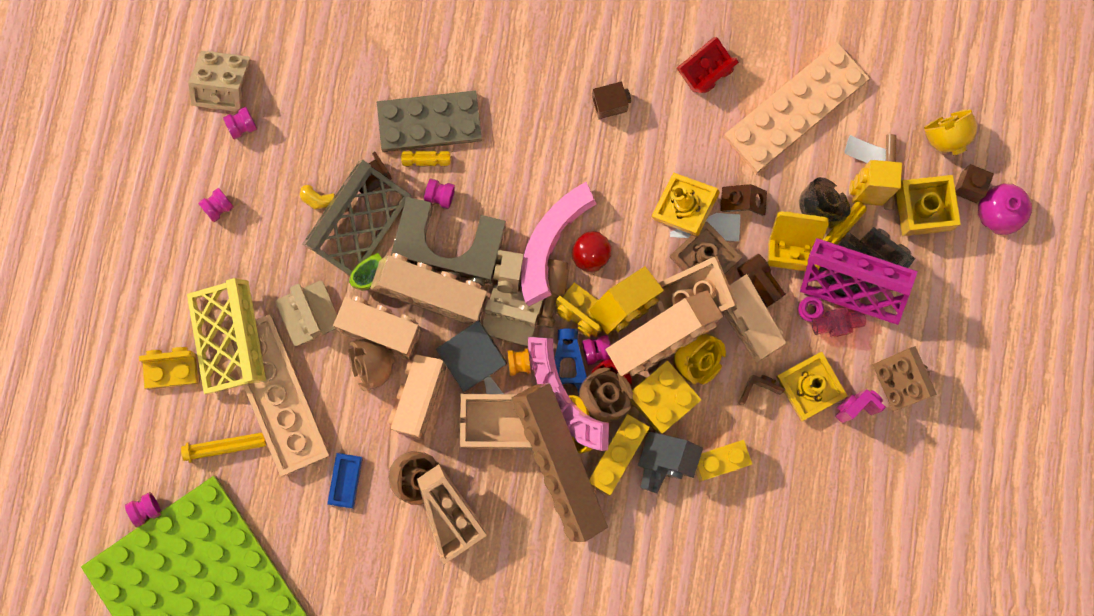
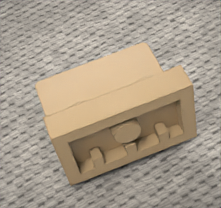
M201 51L188 82L191 106L239 112L243 107L241 85L250 64V57Z

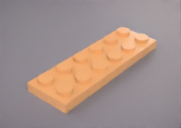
M836 42L725 133L723 137L757 174L868 82L870 78Z
M268 314L256 320L266 381L243 386L280 477H284L330 457V454L271 314ZM232 339L228 345V350L234 356L238 347L237 342ZM236 364L235 367L239 377L243 379L241 367Z

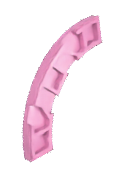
M587 182L574 188L555 203L538 223L530 237L521 267L522 293L528 306L552 295L549 288V268L547 264L549 255L552 254L555 245L561 237V231L568 223L571 224L582 213L597 204Z
M528 337L531 370H534L537 384H551L571 436L577 439L578 443L589 448L601 451L608 450L609 423L598 421L586 415L569 398L556 369L553 338Z

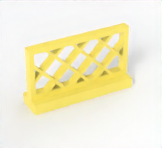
M233 278L226 280V283L187 294L204 394H212L250 383L266 381L249 281ZM227 290L229 299L224 306L217 299L222 291ZM205 297L209 300L203 312L198 309L196 298ZM214 305L222 310L216 321L208 316ZM227 314L233 319V325L229 331L221 326ZM205 320L213 325L207 337L202 334L201 329ZM218 330L227 335L221 346L212 341ZM232 339L237 342L238 347L234 356L226 351ZM209 346L217 350L212 362L206 358V351ZM222 355L231 360L225 372L217 367ZM236 364L241 367L243 379L235 380L230 376ZM213 371H216L222 378L217 386L211 387L210 377Z

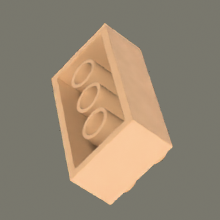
M393 253L392 256L388 255L379 261L370 290L465 324L477 321L487 292L480 289V284L466 280L465 283L456 280V275L442 271L441 274L431 271L432 267L424 263L417 262V265L407 262V257Z
M708 290L684 298L605 350L620 376L628 373L635 376L643 370L646 371L657 365L659 360L673 355L680 347H685L697 340L696 337L701 334H706L717 327L715 322L723 318Z

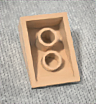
M717 256L659 282V285L664 290L657 297L659 300L657 304L661 313L684 298L708 290L721 313L737 305Z

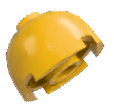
M967 109L951 113V117L945 119L940 117L927 124L924 130L926 138L932 147L943 153L952 152V155H957L967 150L966 146L973 142L977 134V123L972 110Z
M708 333L701 334L696 337L697 340L677 349L674 356L677 371L687 381L695 385L696 383L707 384L714 379L722 368V365L719 364L721 357L726 356L724 343Z

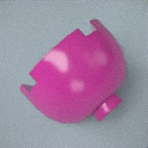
M1003 183L991 187L978 204V216L981 223L998 235H1009L1017 232L1028 222L1032 213V203L1029 195L1021 187L1014 184Z

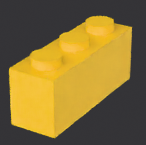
M870 160L856 174L854 180L850 181L849 195H853L852 203L861 202L867 205L883 206L901 188L902 163Z
M628 414L625 416L611 440L608 450L604 452L589 478L592 487L607 496L612 494L648 432L649 426Z

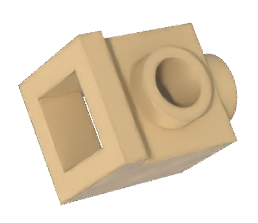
M498 250L493 278L498 280V291L502 293H517L523 254Z

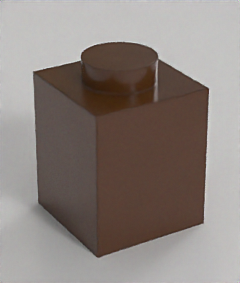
M622 81L594 88L592 91V99L598 120L627 112L629 103H631L629 89H624Z
M972 164L968 165L960 174L955 187L956 195L974 203L979 202L986 196L994 173Z

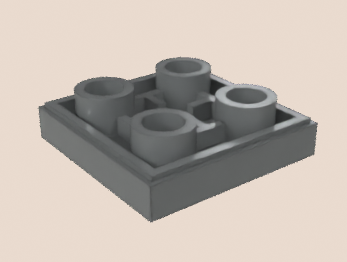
M480 320L436 348L463 392H466L508 364Z

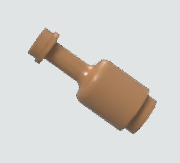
M548 259V281L552 295L545 298L542 317H538L537 320L539 326L553 328L555 320L552 319L555 301L559 296L563 297L565 294L569 269H567V262Z

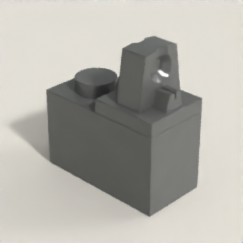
M649 431L638 463L639 467L644 468L640 488L658 494L666 476L681 480L683 475L694 478L703 447L687 440Z

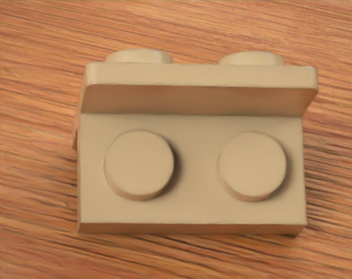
M321 280L304 288L300 284L290 287V294L275 301L291 340L296 347L336 330L333 324L337 313Z
M494 285L490 300H487L486 314L482 325L490 337L528 347V337H533L543 300L528 306L522 292L502 293L497 290V285Z

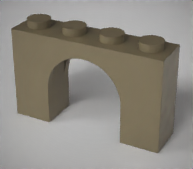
M406 197L391 256L393 253L407 257V262L417 265V262L427 264L432 267L431 271L436 272V270L445 271L456 275V280H460V277H465L481 286H485V283L491 284L498 250L501 248L506 229V221L481 215L475 239L470 249L461 256L444 258L433 253L426 244V233L433 210L432 203Z

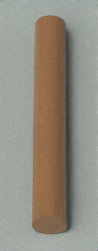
M894 134L886 135L885 161L896 162V135ZM895 194L884 204L885 210H894Z

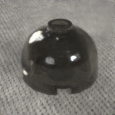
M818 177L810 182L802 191L799 199L801 214L828 218L829 225L827 229L842 223L850 215L851 210L846 195L843 192L839 194L834 189L837 185L822 177Z

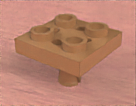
M707 221L698 237L691 235L670 255V258L682 271L693 267L694 263L700 264L717 256L724 274L742 259L735 249ZM694 246H696V247H695L696 250L699 249L697 252H695V251L693 250V247H694Z
M916 346L872 364L893 412L937 395L929 377L930 371H926L928 367L923 364Z

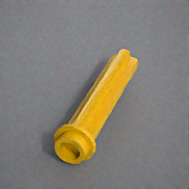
M856 202L823 240L838 245L867 211L866 206L861 202Z
M255 433L193 445L187 442L185 446H181L183 461L193 463V459L266 446V440L263 433Z

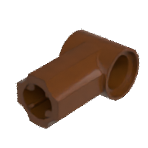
M759 253L737 267L740 277L748 275L766 307H769L786 295L770 273L769 264Z

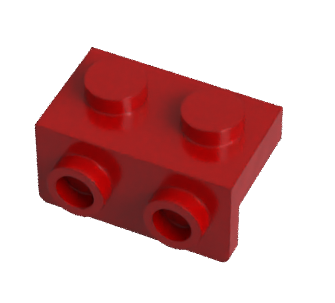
M713 37L676 69L692 92L707 93L715 87V82L718 79L730 75L734 71L733 67L739 61L728 54L718 37Z

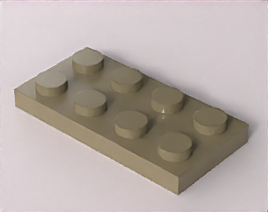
M476 90L377 101L382 152L482 141Z

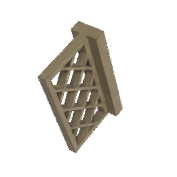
M360 160L302 245L350 276L353 271L344 265L343 255L357 253L358 264L369 258L404 207L406 197L411 195L372 168L369 163ZM370 174L379 179L381 190L367 193L365 181ZM384 184L389 186L390 189H385ZM362 187L363 193L357 194ZM396 191L403 197L397 206L388 207L385 192ZM381 193L384 208L370 210L368 195ZM364 196L367 211L353 213L351 202L355 197ZM348 208L349 214L343 215ZM394 209L392 214L389 215V210ZM385 211L386 223L381 227L374 228L371 213ZM367 214L370 229L356 231L354 216ZM350 217L352 232L338 234V221L341 218ZM333 228H334V234H335V235L329 236V234L331 233V231H332ZM380 230L377 236L375 237V231ZM371 232V245L360 249L357 234ZM353 235L356 250L342 252L339 237ZM335 238L338 253L328 255L320 249L325 240ZM366 251L363 257L361 258L360 252ZM339 256L340 262L332 257Z

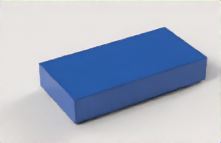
M336 453L327 505L354 509L363 457Z

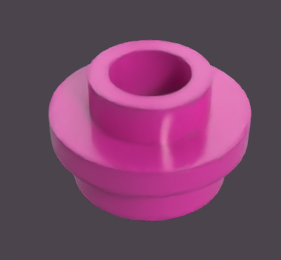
M806 297L800 302L798 312L803 320L815 322L823 316L824 305L816 297ZM807 306H813L815 313L809 314L806 310Z

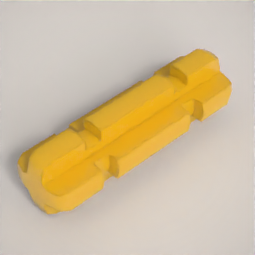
M403 151L401 162L403 166H413V164H416V166H436V164L449 166L451 154L449 151H440V153H436V151H416V153Z

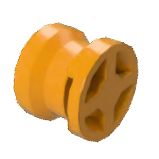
M528 348L523 352L508 350L510 376H515L520 372L531 374Z

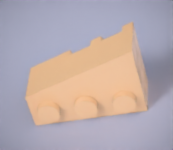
M746 274L729 285L737 305L722 313L757 363L786 344V341L784 340L785 334L783 330L775 324L768 308L764 305Z
M437 465L417 479L442 565L487 536L481 522L440 465Z

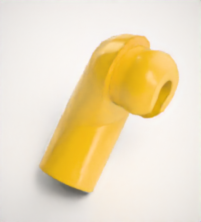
M304 185L300 189L301 200L312 209L328 207L335 196L334 193L321 196L313 190L311 185Z

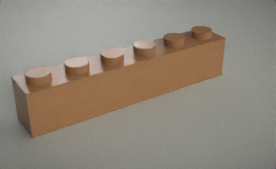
M536 384L511 397L514 403V410L524 427V435L533 449L534 459L544 476V484L553 498L554 508L562 520L564 533L571 542H586L607 529L608 525L551 384Z

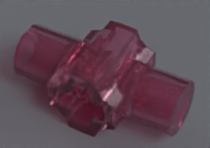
M848 308L830 310L825 312V317L812 319L814 334L829 333L830 338L853 333V328L866 325L864 313L858 311L849 312Z

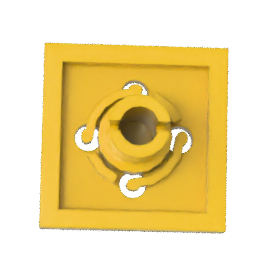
M673 172L651 217L655 221L698 237L720 191L716 187Z
M822 351L776 376L781 387L785 389L784 392L801 422L847 397L845 390ZM797 390H799L798 393H799L800 395L803 393V396H798V395H797ZM814 396H817V400H819L820 398L821 400L819 402L814 399Z

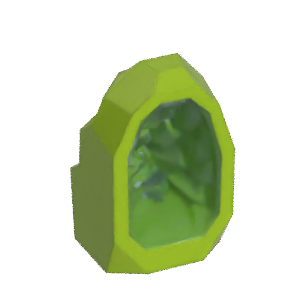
M379 253L359 263L350 274L349 283L353 288L361 291L370 290L379 261L382 259Z

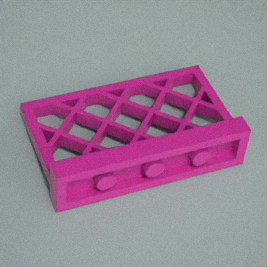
M816 238L808 258V265L800 292L899 325L918 271ZM815 265L827 268V270L819 272ZM839 273L851 276L853 278L844 280ZM832 275L837 283L829 285L824 277ZM817 280L822 287L815 288L809 286L808 282ZM864 281L878 286L869 289ZM857 283L862 291L853 293L849 286ZM842 288L847 296L836 295L833 290ZM890 290L902 293L903 295L894 297ZM883 292L887 299L878 301L874 294ZM867 296L872 304H863L859 301V298ZM892 305L897 315L886 312L883 307Z

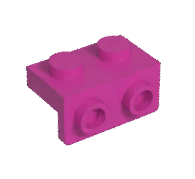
M866 389L846 397L838 405L837 408L840 411L835 417L841 423L854 419L862 409L872 416L882 412L886 407L882 404L883 399L873 390L869 391Z

